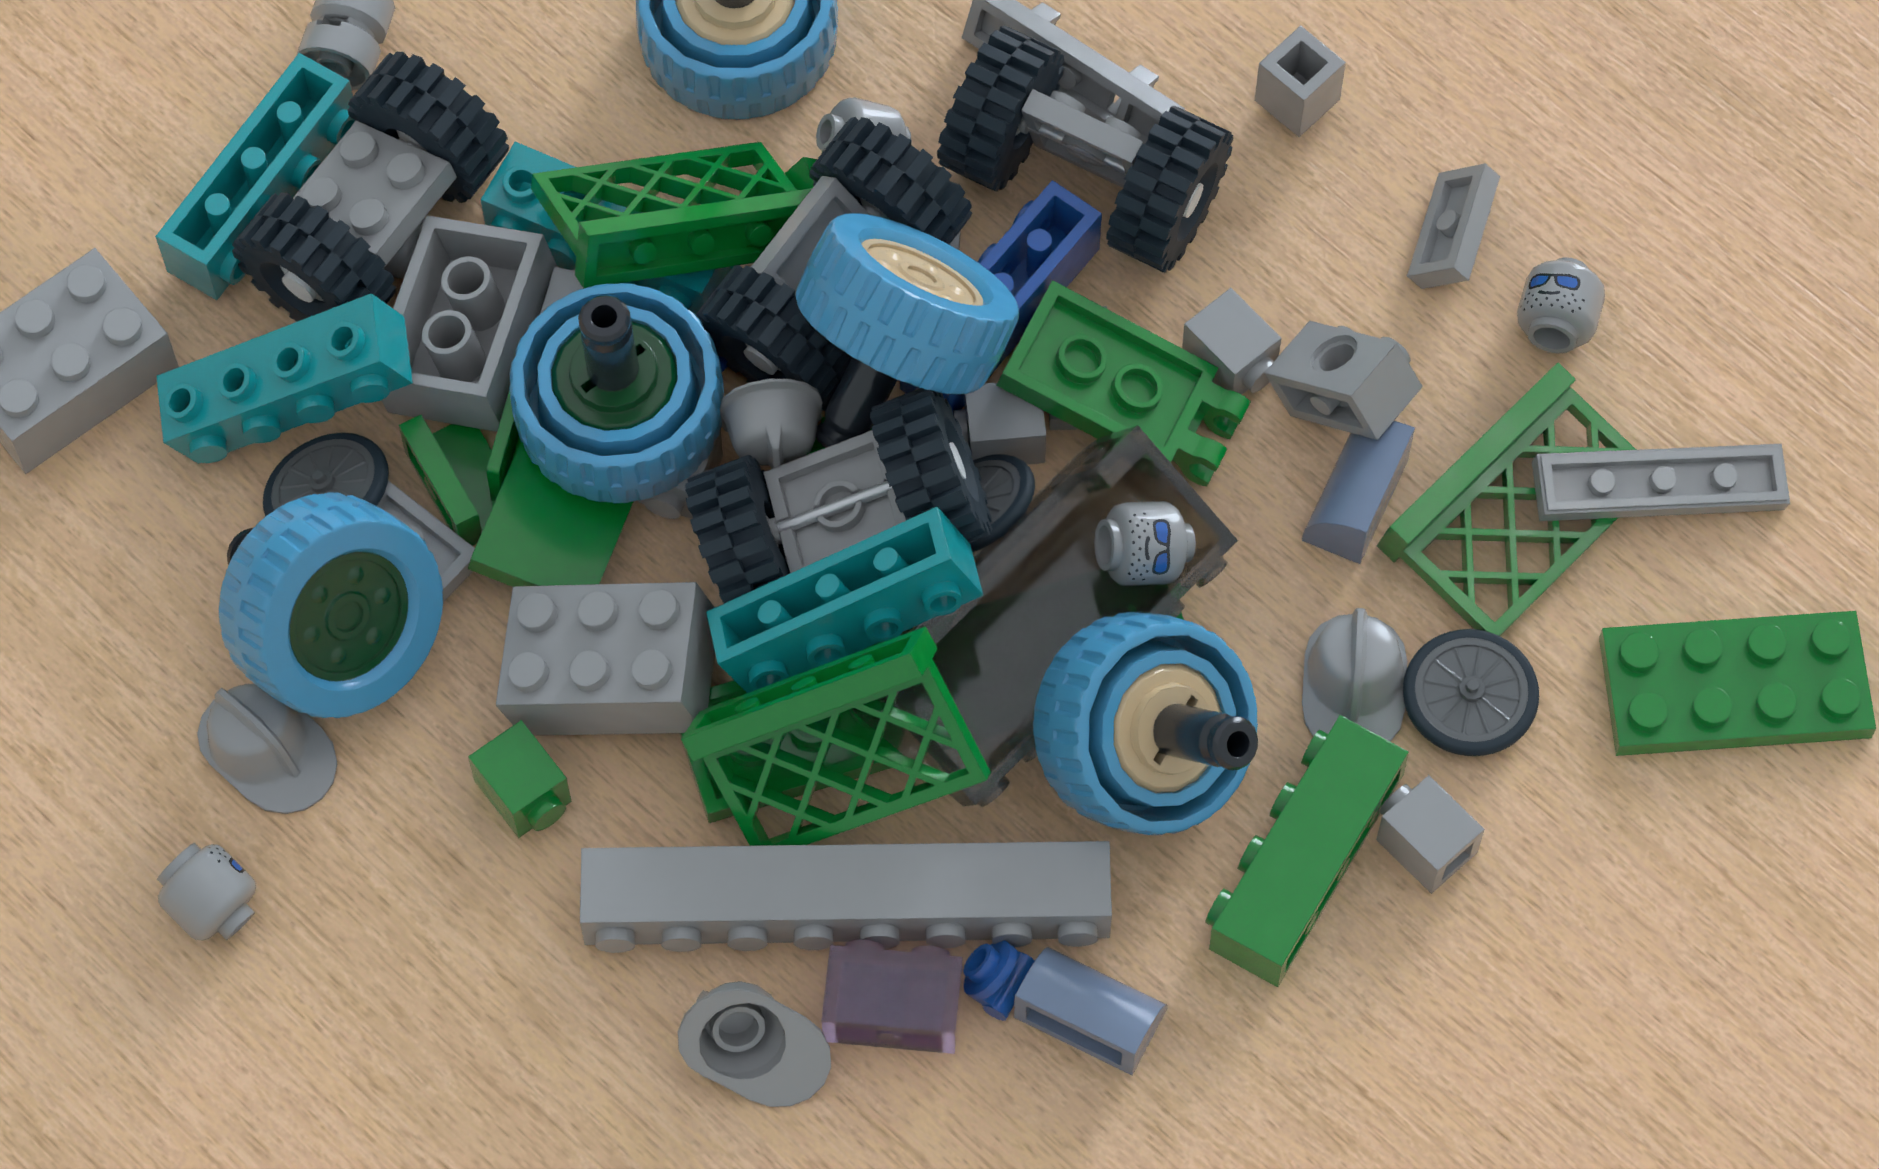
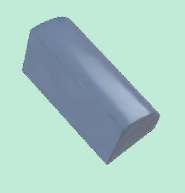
M1393 421L1378 440L1350 433L1304 530L1302 541L1361 564L1408 462L1415 427Z
M1046 947L1029 969L1015 994L1014 1018L1119 1070L1133 1075L1168 1006L1052 948Z

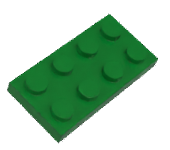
M1857 611L1602 628L1599 642L1616 756L1870 739L1876 731Z

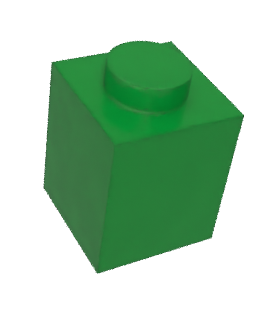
M522 720L468 756L475 783L518 838L532 829L541 831L548 828L564 814L566 805L572 802L567 777Z

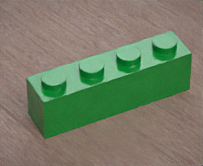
M1339 715L1329 734L1319 729L1303 755L1301 764L1308 768L1297 786L1287 782L1273 804L1269 816L1276 819V822L1267 837L1263 839L1255 835L1247 846L1237 868L1244 872V875L1234 892L1232 893L1223 888L1206 917L1205 923L1212 926L1209 950L1270 984L1279 987L1380 816L1379 810L1381 806L1393 794L1402 779L1409 751L1342 715Z

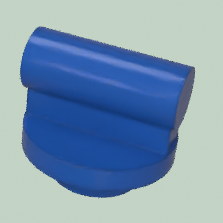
M1006 940L996 944H982L971 953L964 965V992L983 1006L984 1011L990 1016L1006 1021L1014 1007L1015 994L1035 960L1029 955L1016 950Z

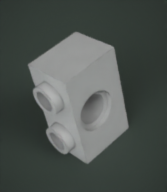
M1309 321L1264 372L1290 416L1375 440L1380 438L1423 387L1409 364L1411 361L1410 355L1394 339L1389 337L1377 338L1354 332L1345 326L1333 327Z

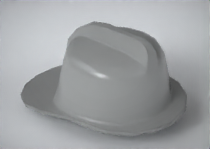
M766 379L750 382L733 389L723 397L720 404L722 428L729 433L733 448L739 458L751 455L752 459L755 458L761 466H770L773 469L804 457L811 452L816 440L817 424L822 418V398L816 388L805 382L791 379Z
M1356 608L1353 614L1338 615L1322 623L1309 637L1304 658L1302 707L1305 724L1313 737L1319 729L1329 734L1339 715L1390 742L1400 730L1405 712L1403 699V681L1407 669L1405 646L1392 627L1378 618L1368 616L1366 609Z
M255 684L236 686L228 691L221 688L216 692L215 699L201 717L197 732L200 751L211 767L221 774L248 801L265 811L289 814L304 811L322 800L334 783L337 769L334 745L324 730L306 713H300L271 697Z
M747 982L724 983L710 992L703 990L698 996L696 1003L684 1014L677 1031L678 1049L688 1067L703 1077L719 1083L750 1101L769 1107L792 1106L810 1099L825 1084L831 1069L830 1046L821 1029L805 1016L775 1001L771 994L758 985Z

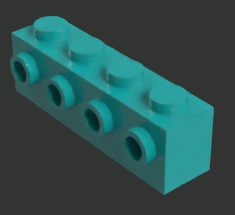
M298 53L155 236L168 273L215 300L220 298L230 284L235 285L242 280L245 273L238 266L240 260L233 256L232 250L235 248L232 246L233 242L273 194L279 195L281 192L289 193L293 198L351 128L356 120L348 115L350 107L348 103L353 97L350 80Z
M515 141L480 199L485 225L543 234L557 267L574 270L576 256L532 192L531 182L532 173L575 168V166ZM574 191L559 192L581 200L586 196ZM603 200L598 204L620 212L626 210V207ZM734 266L625 283L661 291V293L683 303L685 308L696 315Z
M373 294L360 297L156 376L163 443L198 464L218 462L223 460L229 452L253 443L274 441L280 437L282 432L306 423L327 421L338 411L360 403L381 401L390 392L413 384L405 318Z
M935 507L715 607L706 613L718 665L749 693L856 653L876 643L896 638L903 631L934 617L953 613L961 605L983 596V591L970 543L938 507Z

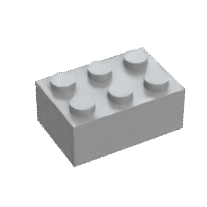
M426 216L393 307L394 310L405 318L413 384L394 390L385 399L381 400L388 413L416 417L421 414L427 420L498 431L509 393V373L511 362L516 356L515 349L520 338L528 330V326L540 315L554 267H557L543 234Z
M96 248L0 312V443L25 474L157 383V375L179 367L168 333Z
M697 582L515 586L512 589L496 706L512 725L522 720L533 735L685 733L698 712L708 708L715 650L706 612L715 607Z

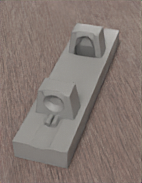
M1016 0L972 1L962 39L980 49L983 43L988 44L989 37L995 30L999 31L1000 27L1005 25L1061 51V54L1064 55V62L1061 65L1064 67L1063 76L1057 82L1060 85L1059 92L1065 93L1082 103L1086 108L1085 114L1104 123L1108 117L1122 120L1140 132L1139 140H1142L1145 144L1148 140L1149 131L1154 124L1158 125L1160 117L1165 111L1169 112L1171 106L1185 110L1184 107L1154 89V85L1159 79V76L1142 65L1127 72L1058 28L1056 23L1060 19L1061 14L1042 2L1030 10ZM1115 95L1119 96L1120 98L1113 103Z

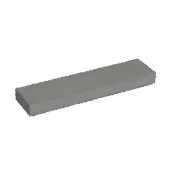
M1782 444L1537 454L1532 460L1539 521L1785 510L1790 504Z

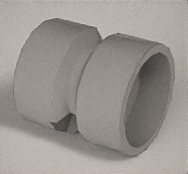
M315 0L310 14L312 22L306 26L296 56L298 53L305 55L350 80L352 90H359L376 68L381 53L379 44L383 43L395 11L393 0Z

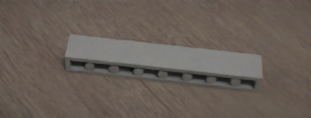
M1110 841L581 848L580 926L584 944L595 945L598 950L604 952H627L634 949L635 945L661 944L664 949L669 951L688 952L699 949L701 944L728 943L730 948L740 951H755L765 948L767 943L794 942L796 947L805 950L826 949L831 947L833 942H860L863 947L870 949H889L899 945L900 941H926L927 945L935 948H955L964 945L966 940H992L993 944L1006 940L1014 947H1022L1030 944L1032 939H1058L1059 943L1063 945L1082 947L1096 943L1098 938H1110L1112 919Z

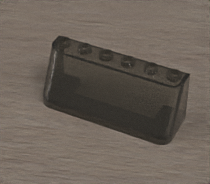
M1138 425L1103 436L1084 448L1032 498L1027 511L1008 529L1004 536L987 547L980 549L973 556L983 596L961 605L953 613L934 617L903 631L899 635L901 636L922 627H927L938 648L932 659L991 771L987 781L949 794L963 807L973 806L977 803L980 807H984L991 803L1010 784V780L1005 775L1021 759L1026 763L1037 757L1033 735L1036 697L1043 676L1054 656L1073 635L1098 619L1113 617L1118 613H1152L1177 617L1185 607L1180 599L1195 584L1199 588L1208 584L1222 572L1228 563L1223 555L1238 541L1237 538ZM1160 501L1171 503L1181 513L1184 523H1189L1194 530L1196 547L1193 559L1185 563L1183 572L1173 583L1147 586L1119 585L1110 577L1108 571L1100 568L1097 562L1094 544L1097 525L1101 520L1106 519L1111 509L1118 504ZM922 683L899 691L894 704L895 708L927 721L930 720L934 705ZM888 695L876 700L886 703ZM852 708V711L876 731L880 718ZM939 718L937 725H940L945 728L943 722ZM888 722L883 738L901 754L914 760L924 737ZM931 740L923 762L924 764L948 774L966 768L956 749Z

